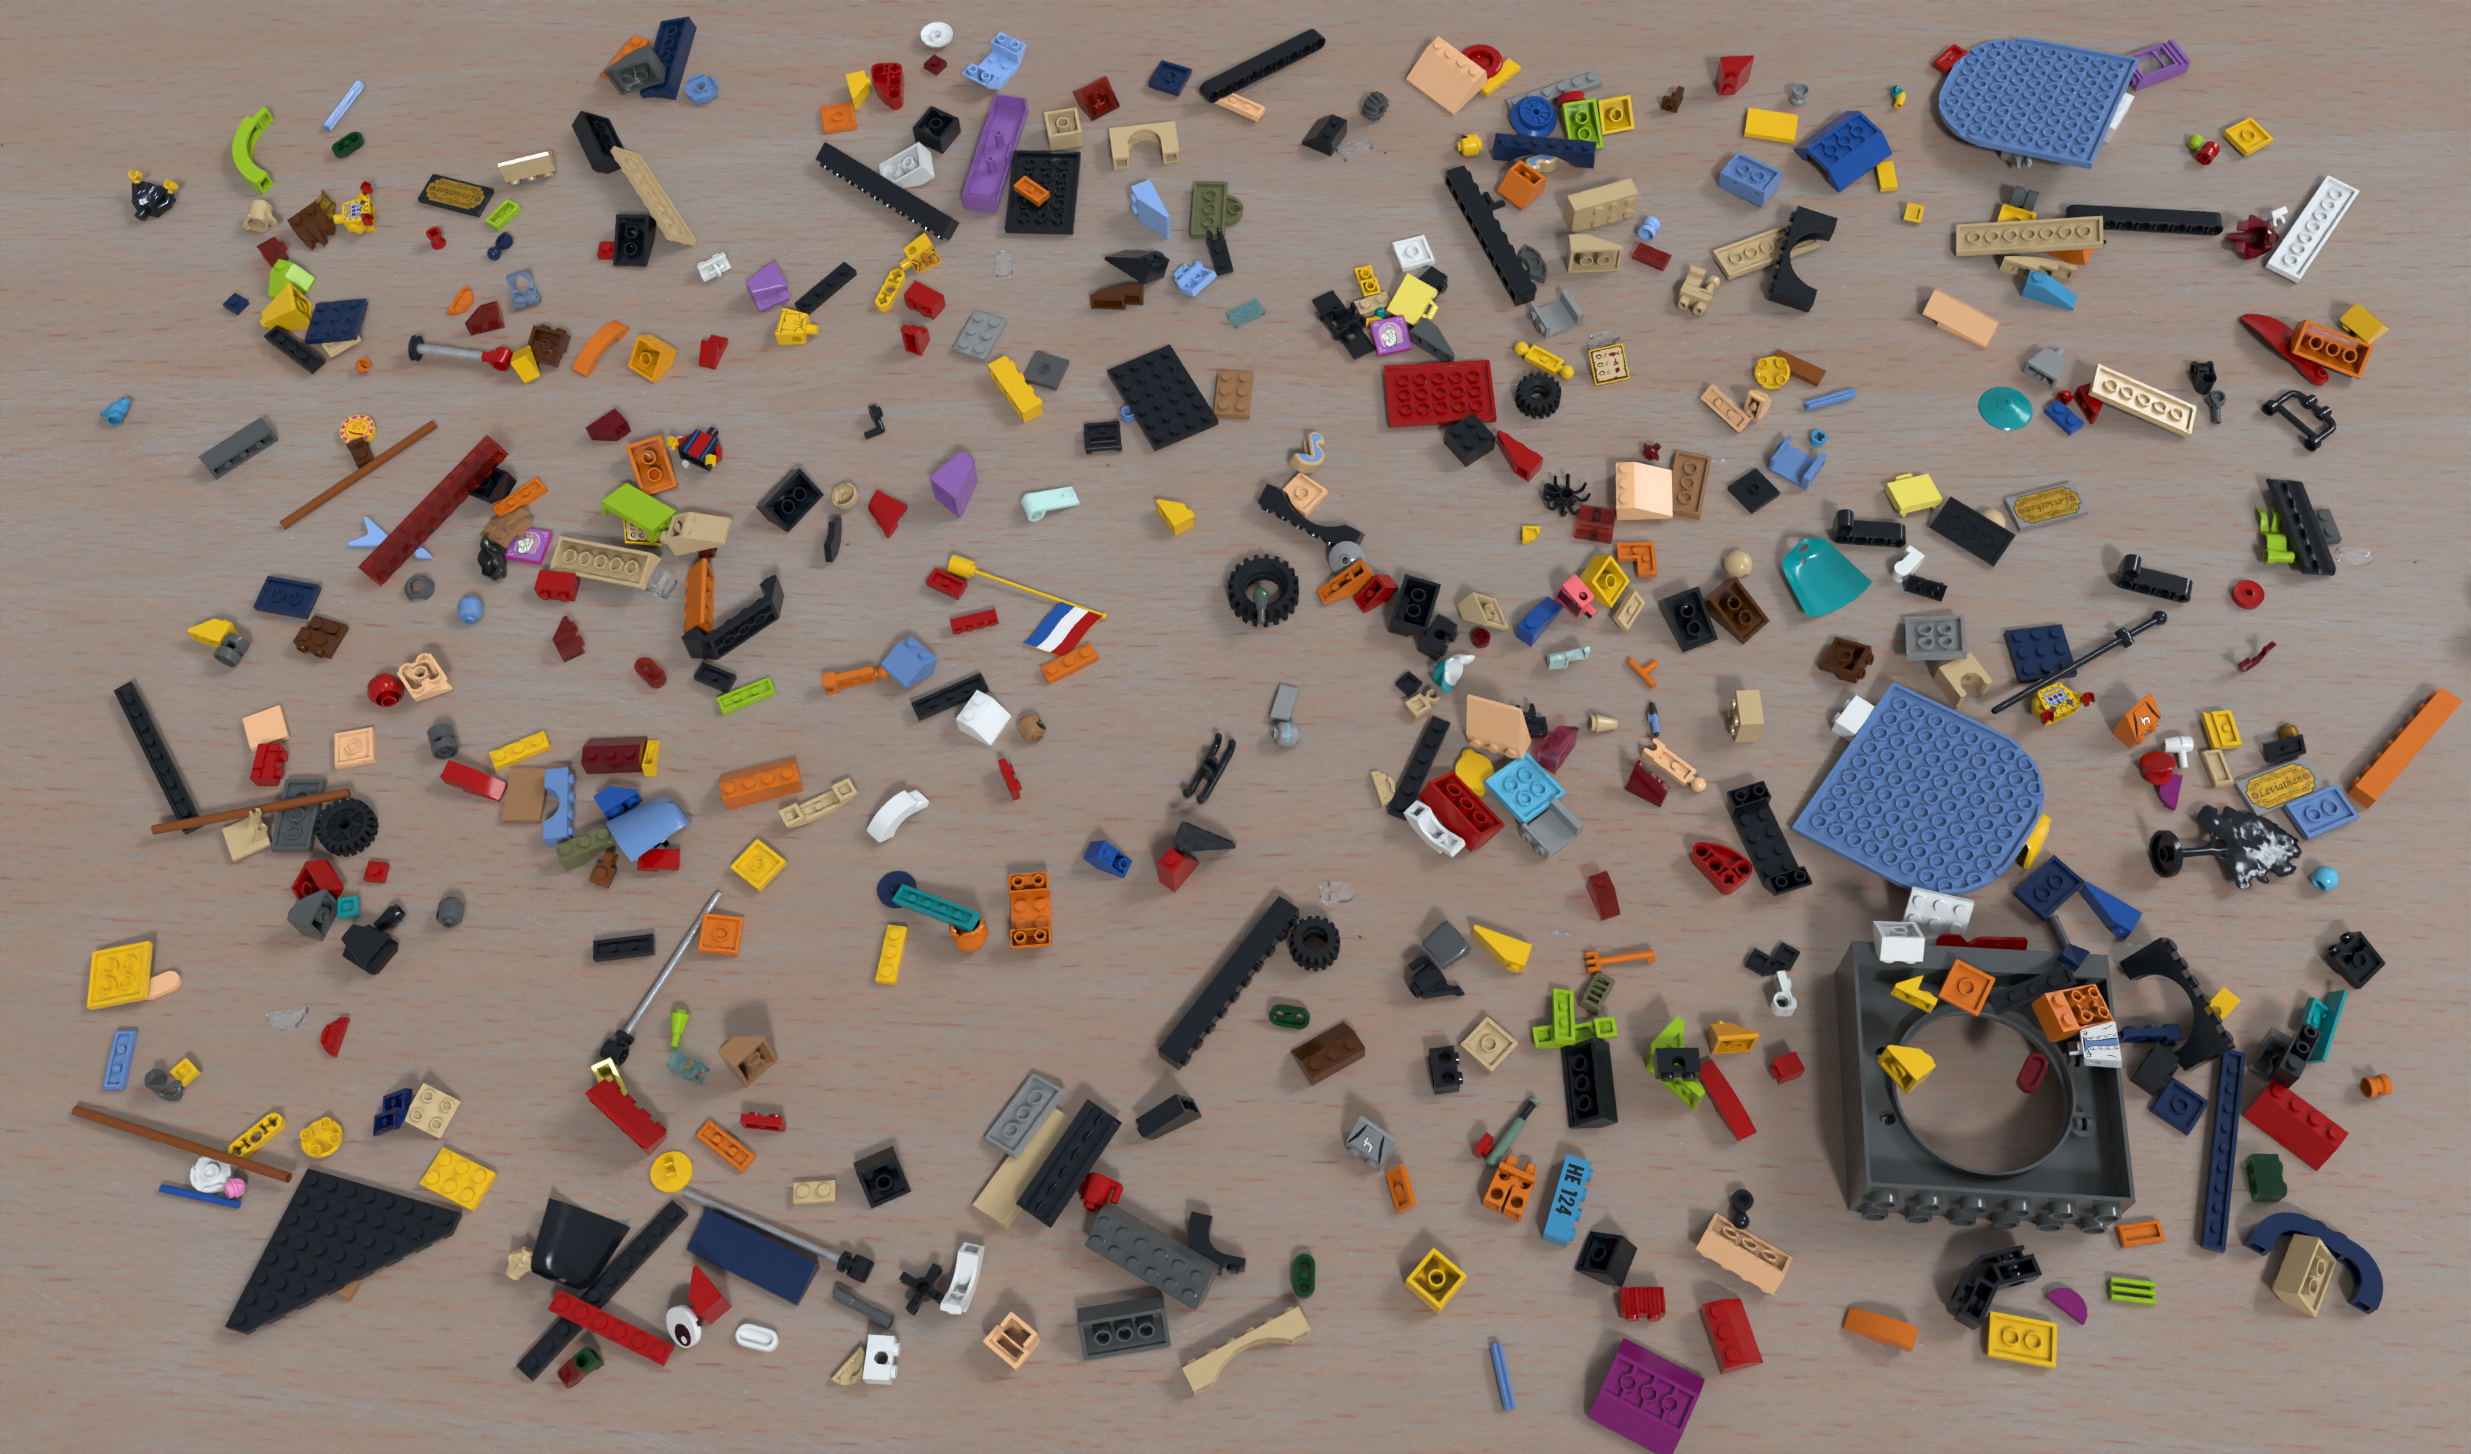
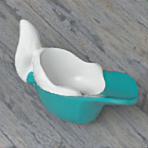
M1456 654L1441 660L1434 667L1432 673L1433 681L1445 693L1452 692L1453 686H1456V682L1462 676L1463 665L1471 663L1475 656Z

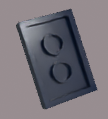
M267 576L253 607L256 611L308 620L322 588L317 584Z
M2053 855L2016 889L2013 895L2044 922L2084 885L2085 881Z

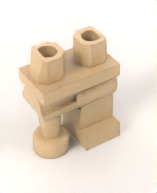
M1691 266L1679 293L1678 308L1685 310L1688 306L1694 308V314L1699 316L1704 312L1707 313L1713 298V290L1719 287L1720 279L1717 276L1710 275L1705 282L1707 287L1705 289L1701 288L1706 270Z

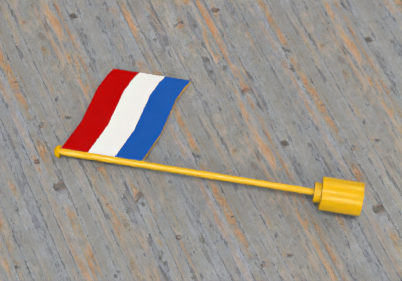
M953 555L949 561L948 572L967 579L978 574L1060 602L1045 617L1036 631L1023 642L1024 645L1061 657L1076 649L1086 633L1101 618L1105 619L1107 617L1105 612L1100 613L978 571L975 561Z

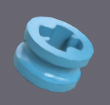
M1822 430L1813 431L1809 439L1810 444L1817 448L1824 446L1827 434Z

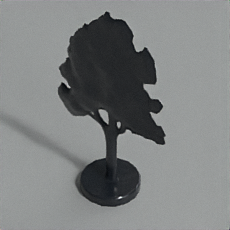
M2210 805L2203 806L2199 811L2197 821L2206 830H2209L2210 843L2206 846L2182 849L2179 839L2170 830H2158L2150 839V861L2155 872L2160 877L2172 878L2178 875L2182 868L2183 858L2211 855L2226 861L2227 867L2236 881V886L2241 890L2244 888L2249 889L2252 886L2250 881L2254 876H2256L2259 882L2268 884L2270 880L2266 877L2269 869L2278 877L2293 874L2297 867L2293 866L2289 861L2292 858H2299L2302 853L2301 848L2297 845L2299 840L2278 827V824L2250 812L2242 814V812L2236 811L2229 806L2223 808L2221 816L2217 815L2218 809ZM2221 839L2225 842L2226 846L2215 847V844Z

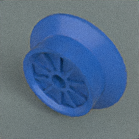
M1531 96L1521 99L1514 105L1511 112V123L1520 135L1547 137L1555 129L1557 115L1548 100L1540 96Z

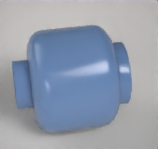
M466 596L458 602L457 616L461 621L472 625L481 620L483 604L477 597Z

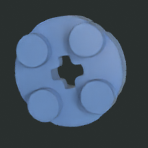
M704 74L694 75L687 80V85L684 87L686 96L696 105H701L718 97L717 82L710 75L709 77L704 76Z

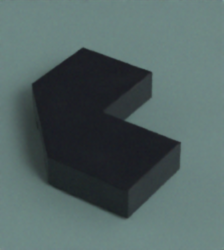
M1782 942L1774 958L1755 948L1745 967L1762 977L1776 974L1777 971L1785 970L1787 972L1792 969L1800 951Z

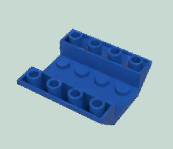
M1860 111L1844 112L1794 148L1804 160L1810 157L1813 158L1829 173L1828 182L1838 192L1892 155L1883 132Z

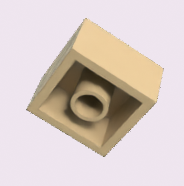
M1077 107L1044 112L1050 151L1083 146Z
M1759 689L1736 690L1734 697L1730 700L1727 716L1731 718L1730 735L1734 736V743L1758 742L1764 726Z

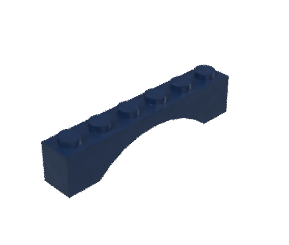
M1496 133L1493 144V160L1512 161L1526 155H1549L1568 161L1576 167L1594 169L1597 142Z

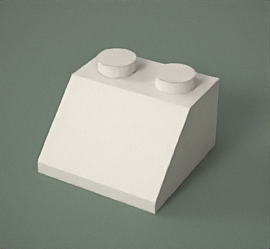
M977 690L958 715L956 721L960 731L991 747L1011 719V715L992 697Z
M1873 921L1875 953L1880 961L1885 963L1903 961L1909 964L1923 962L1925 937L1915 922Z

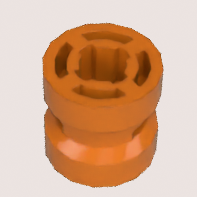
M2386 1074L2376 1075L2375 1078L2368 1076L2361 1079V1090L2367 1098L2376 1097L2378 1094L2384 1096L2392 1093V1083Z

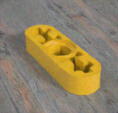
M893 269L875 299L876 307L879 311L887 312L894 304L906 281L905 273L902 269ZM888 288H894V289H895V290H894L893 292H891V293L886 292V290H887Z
M278 1113L268 1114L228 1147V1153L247 1159L285 1128V1119ZM273 1120H276L277 1123L275 1127L272 1126ZM257 1132H261V1139L257 1142H252V1136ZM238 1148H241L242 1153L240 1155L236 1151Z

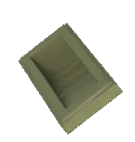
M1597 971L1579 1006L1598 1015L1616 981ZM1598 979H1601V980H1603V981L1609 983V985L1606 986V985H1604V984L1598 982ZM1597 985L1605 989V992L1595 988L1594 986ZM1593 991V992H1595V993L1601 995L1602 997L1600 998V997H1598V996L1592 994L1591 992ZM1588 997L1598 1001L1599 1003L1597 1004L1589 1000Z

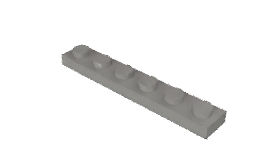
M1593 71L1507 99L1505 105L1511 113L1518 101L1531 96L1543 97L1551 104L1558 101L1557 97L1560 94L1571 91H1583L1585 93L1602 87L1603 82L1597 72Z

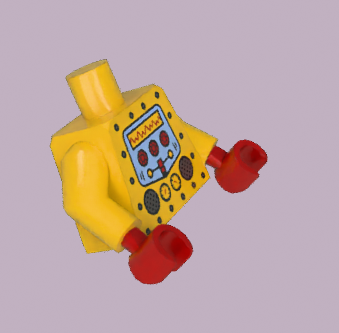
M364 181L360 186L361 191L358 196L342 204V213L333 215L336 225L344 224L348 232L360 235L364 232L376 231L375 206L368 194L373 193L370 183Z
M2058 682L2036 692L2031 701V714L2040 719L2043 726L2046 727L2075 714L2081 703L2088 707L2090 701L2095 702V696L2092 692L2084 694L2075 692Z

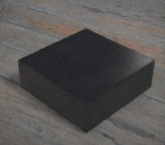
M1408 671L1396 681L1395 686L1410 697L1422 686V681Z

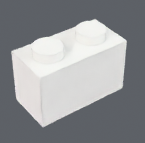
M1857 695L1852 701L1848 699L1842 708L1844 709L1842 714L1838 712L1832 720L1834 726L1831 731L1851 743L1875 706Z

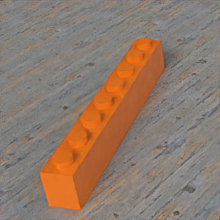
M2443 687L2437 693L2432 691L2425 699L2428 703L2426 705L2422 703L2415 712L2418 715L2416 717L2411 715L2404 723L2407 727L2405 729L2401 727L2394 734L2393 737L2396 740L2393 742L2390 739L2382 748L2385 752L2383 754L2379 752L2372 759L2374 765L2370 766L2368 764L2361 772L2363 777L2361 779L2357 777L2350 784L2352 790L2348 795L2368 809L2463 702Z

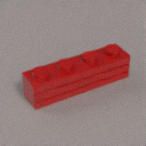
M995 609L950 619L953 634H961L966 631L971 632L974 629H983L987 626L999 624Z

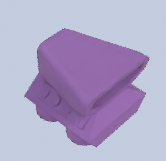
M775 262L769 263L746 281L747 291L759 312H769L772 310L773 305H784L791 298L787 290V282Z

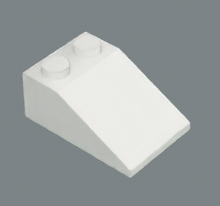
M920 142L879 164L880 175L901 188L919 186L935 178L931 152Z

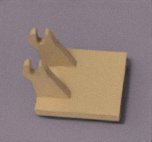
M255 808V813L249 811L248 818L222 829L234 862L271 846L267 833L268 828L263 822L260 808Z
M422 1083L418 1091L409 1090L415 1098L408 1108L404 1122L440 1139L461 1101Z

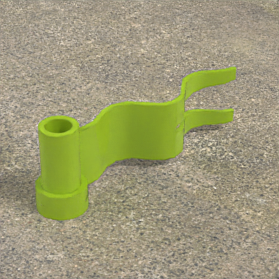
M2256 507L2261 518L2260 533L2265 535L2267 539V549L2263 552L2264 564H2274L2275 562L2293 563L2295 558L2294 552H2287L2286 536L2279 532L2280 516L2276 508H2271L2273 521L2271 532H2269L2266 512L2260 507Z

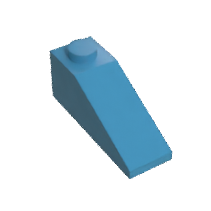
M2030 270L2021 293L2022 297L2073 311L2077 299L2076 294L2049 275Z

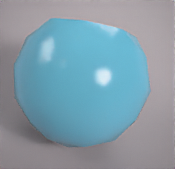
M2329 866L2318 867L2311 875V882L2321 891L2334 889L2339 881L2337 872Z

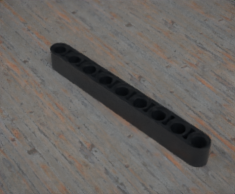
M1310 29L1201 84L1199 93L1210 103H1214L1320 50L1325 45L1326 40L1315 29Z
M2076 204L2070 205L2065 209L2066 218L2103 216V230L2209 236L2219 235L2223 231L2222 216L2218 212Z

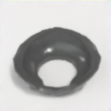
M424 575L413 576L407 580L404 587L405 595L411 601L413 599L427 600L433 595L435 590L432 579ZM416 580L423 581L424 588L421 590V593L413 594L411 584Z

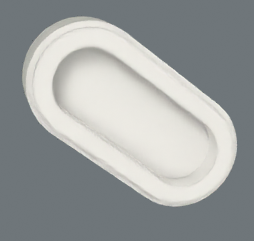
M752 1324L741 1325L735 1334V1338L741 1346L762 1352L775 1350L779 1343L778 1335L773 1330Z

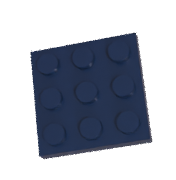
M366 299L316 303L304 341L307 345L357 340L368 302Z
M2062 624L2006 630L2004 633L2019 683L2037 682L2074 662ZM2077 670L2072 671L2071 673L2063 676L2060 679L2076 677V675L2078 674Z

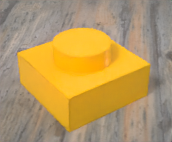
M1907 202L1903 220L1921 223L1925 205Z
M188 1058L183 1059L169 1071L176 1080L182 1082L183 1087H186L201 1074Z

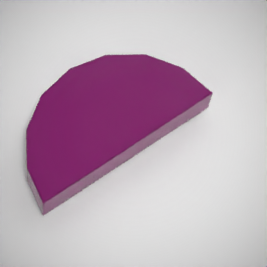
M2174 774L2168 783L2158 787V797L2161 798L2165 807L2172 811L2177 806L2183 775Z
M2057 1288L2045 1296L2047 1300L2081 1325L2085 1324L2088 1316L2087 1306L2078 1293L2068 1288Z

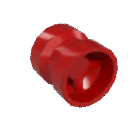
M2207 141L2197 152L2196 160L2202 165H2209L2214 157L2219 154V145L2213 141Z

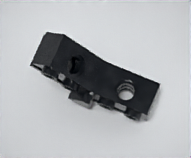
M2019 1245L1980 1255L1964 1269L1946 1307L1949 1310L1952 1308L1958 1310L1954 1320L1975 1330L1981 1325L1996 1291L2037 1280L2042 1273L2034 1253L2024 1256L2022 1253L2025 1249L2024 1245ZM2004 1259H2008V1260L2015 1259V1261H2011V1262H2007V1263H2004L2003 1260H2004ZM1993 1262L1991 1266L1983 1270L1971 1282L1968 1281L1975 1267ZM1966 1290H1967L1968 1295H1967V1297H1966V1299H1965V1302L1962 1303V1302H1960V1301L1962 1300V1298H1963V1296H1964V1294H1965V1292H1966Z

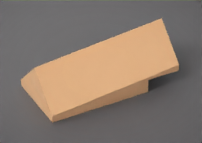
M1934 289L1922 315L1937 321V327L1983 348L1987 347L2001 323L1939 289Z

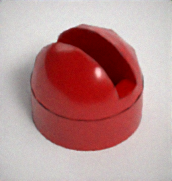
M2063 390L2057 393L2056 400L2059 399L2064 405H2067L2072 401L2073 396L2069 390Z

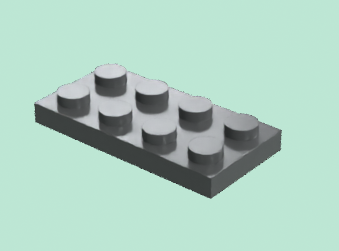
M286 779L281 801L324 793L327 782L324 779ZM322 803L278 811L270 850L272 852H312L316 830L315 823H318L317 818L320 816Z

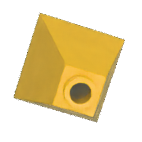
M289 283L263 310L260 322L264 328L268 327L270 330L276 325L283 330L308 329L313 315L311 302Z

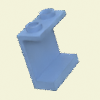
M1789 435L1785 441L1781 440L1777 447V452H1772L1770 455L1768 470L1807 490L1823 468L1828 455L1821 452L1816 459L1791 446L1792 436Z

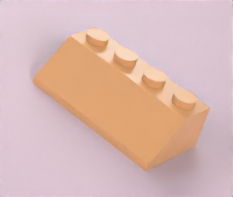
M1718 1213L1714 1214L1695 1249L1705 1258H1711L1719 1263L1722 1268L1733 1271L1742 1280L1750 1281L1758 1286L1761 1291L1772 1295L1775 1294L1793 1259L1792 1256L1749 1231L1737 1229L1732 1221Z

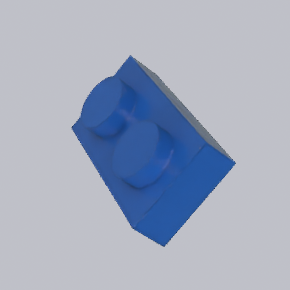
M2059 399L2044 411L2069 436L2084 425V422Z

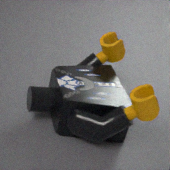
M129 170L128 175L133 179L132 204L137 210L135 213L137 219L144 221L147 216L159 218L165 211L172 208L173 203L176 201L173 191L178 189L177 183L168 179L164 181V187L145 181L139 183L143 174L136 170L135 176V171Z

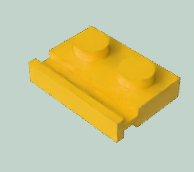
M2231 710L2202 713L2201 719L2211 750L2217 748H2239L2242 745Z

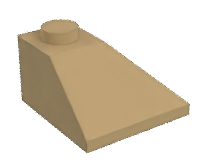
M1472 592L1457 604L1460 611L1459 614L1465 621L1504 631L1509 629L1496 598Z

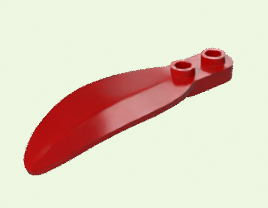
M2245 314L2241 316V320L2257 331L2284 357L2295 363L2297 369L2312 384L2322 386L2329 379L2326 370L2319 364L2291 353V337L2294 331L2286 324L2261 314Z

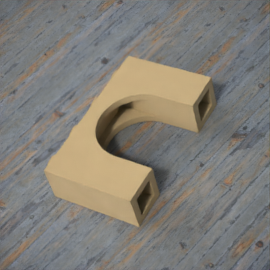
M1175 121L1109 128L1114 170L1130 168L1129 150L1134 144L1141 141L1154 142L1161 148L1163 164L1180 163Z

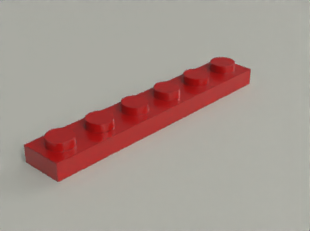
M558 1290L548 1308L549 1311L662 1366H665L675 1348L674 1345L561 1290Z

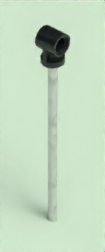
M716 891L625 1030L617 1029L614 1034L617 1037L616 1040L608 1039L603 1044L600 1057L604 1059L611 1057L615 1064L619 1066L626 1061L629 1055L627 1044L632 1045L635 1041L631 1034L701 929L703 913L711 914L722 897L720 892Z
M688 1189L683 1193V1197L837 1263V1271L843 1273L848 1270L846 1275L861 1283H866L875 1265L870 1259L858 1254L853 1259L852 1253L844 1251L842 1255L836 1254Z

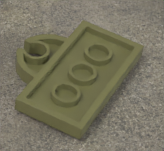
M1194 181L1191 239H1209L1207 234L1209 230L1213 234V239H1220L1217 234V228H1221L1225 239V227L1237 223L1242 218L1243 204L1238 198L1228 195V182ZM1232 209H1238L1239 211H1237V212H1232L1231 210H1232Z

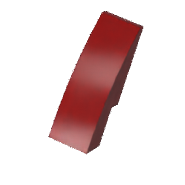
M450 760L440 776L445 784L462 788L467 793L498 802L502 799L508 786L506 783L488 774Z

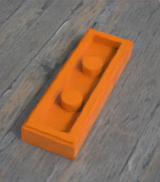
M535 477L491 508L498 517H501L507 513H513L519 508L526 507L548 490Z
M710 1120L695 1135L697 1139L742 1174L756 1159L752 1152Z

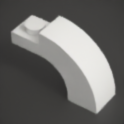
M917 789L910 793L904 790L891 798L877 812L870 822L867 832L881 843L893 837L899 825L911 814L926 808L929 801Z
M1416 800L1403 812L1419 837L1439 854L1444 852L1453 858L1466 845L1462 838L1442 826L1433 815L1431 808Z

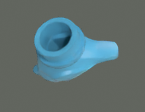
M121 397L117 402L111 403L104 411H101L100 416L106 417V421L110 425L118 426L124 420L131 401Z

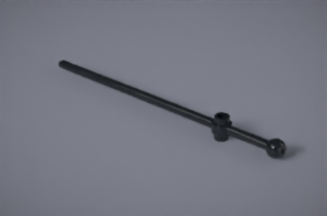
M2161 610L2156 611L2151 619L2130 631L2122 627L2114 632L2117 636L2114 640L2001 702L1991 709L1992 713L1997 714L2121 644L2125 649L2135 643L2133 637L2154 625L2165 624L2168 618L2167 614Z

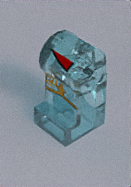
M678 1050L674 1051L666 1064L670 1072L702 1085L710 1071L704 1064L685 1056Z

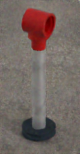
M416 335L411 337L408 345V354L411 361H420L423 354L488 362L494 369L499 371L508 370L513 352L505 347H497L496 350L484 352L424 344L421 336Z

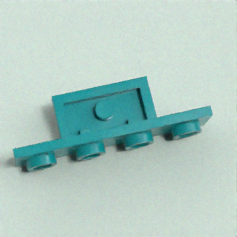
M2346 990L2328 992L2325 1004L2315 997L2308 998L2300 1023L2305 1021L2322 1031L2307 1062L2308 1064L2326 1061L2348 993Z

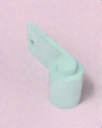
M1072 486L1027 493L1020 501L1028 520L1031 522L1042 519L1046 511L1080 504Z

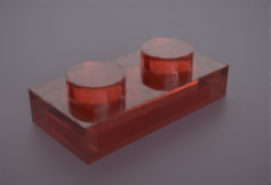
M1640 242L1633 253L1632 259L1664 272L1672 255Z

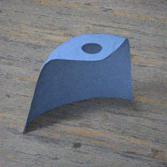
M661 797L648 801L606 821V825L622 851L633 862L682 827L691 824V821L684 812H681L682 809L674 800Z

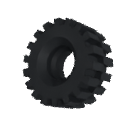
M1537 372L1536 375L1530 373L1529 377L1525 375L1523 381H1519L1516 390L1515 402L1517 408L1520 407L1519 411L1521 413L1525 412L1527 417L1532 415V419H1536V416L1543 419L1544 415L1547 418L1550 417L1551 413L1554 414L1559 407L1561 398L1559 382H1554L1555 378L1553 376L1548 378L1546 373H1544V376L1541 375V372ZM1541 394L1545 398L1542 400H1536L1532 398L1531 395Z

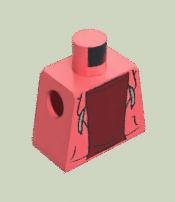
M1576 574L1562 585L1554 599L1576 618L1584 613L1589 619H1592L1598 612L1591 605L1595 598L1594 594Z

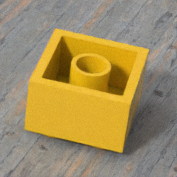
M1433 1247L1406 1279L1405 1287L1439 1315L1466 1283L1467 1275Z

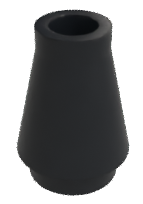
M397 904L390 905L378 920L374 922V925L382 932L402 922L406 915Z

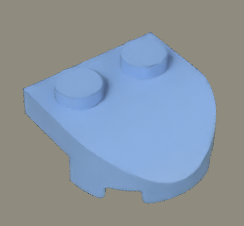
M1194 261V264L1190 266L1183 264L1174 272V281L1181 293L1194 297L1217 276L1214 270L1203 267L1201 261Z

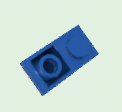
M609 786L593 796L608 820L621 815L629 809L635 808L643 801L636 789Z
M1105 840L1090 842L1083 857L1084 860L1096 869L1121 878H1125L1132 863V860Z

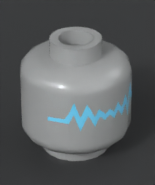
M1279 722L1276 728L1272 729V739H1275L1277 746L1294 747L1296 743L1300 742L1301 729L1295 723Z

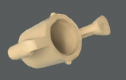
M262 199L253 200L250 203L248 214L244 218L243 228L246 231L252 229L257 232H264L268 230L269 225H278L277 220L272 215V206Z

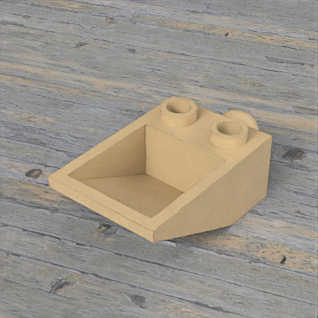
M693 512L673 515L669 529L660 532L659 541L662 544H668L675 556L725 546L732 520L731 518Z

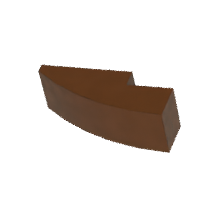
M1123 284L1090 295L1091 309L1126 310V305H1143L1145 295L1144 284Z

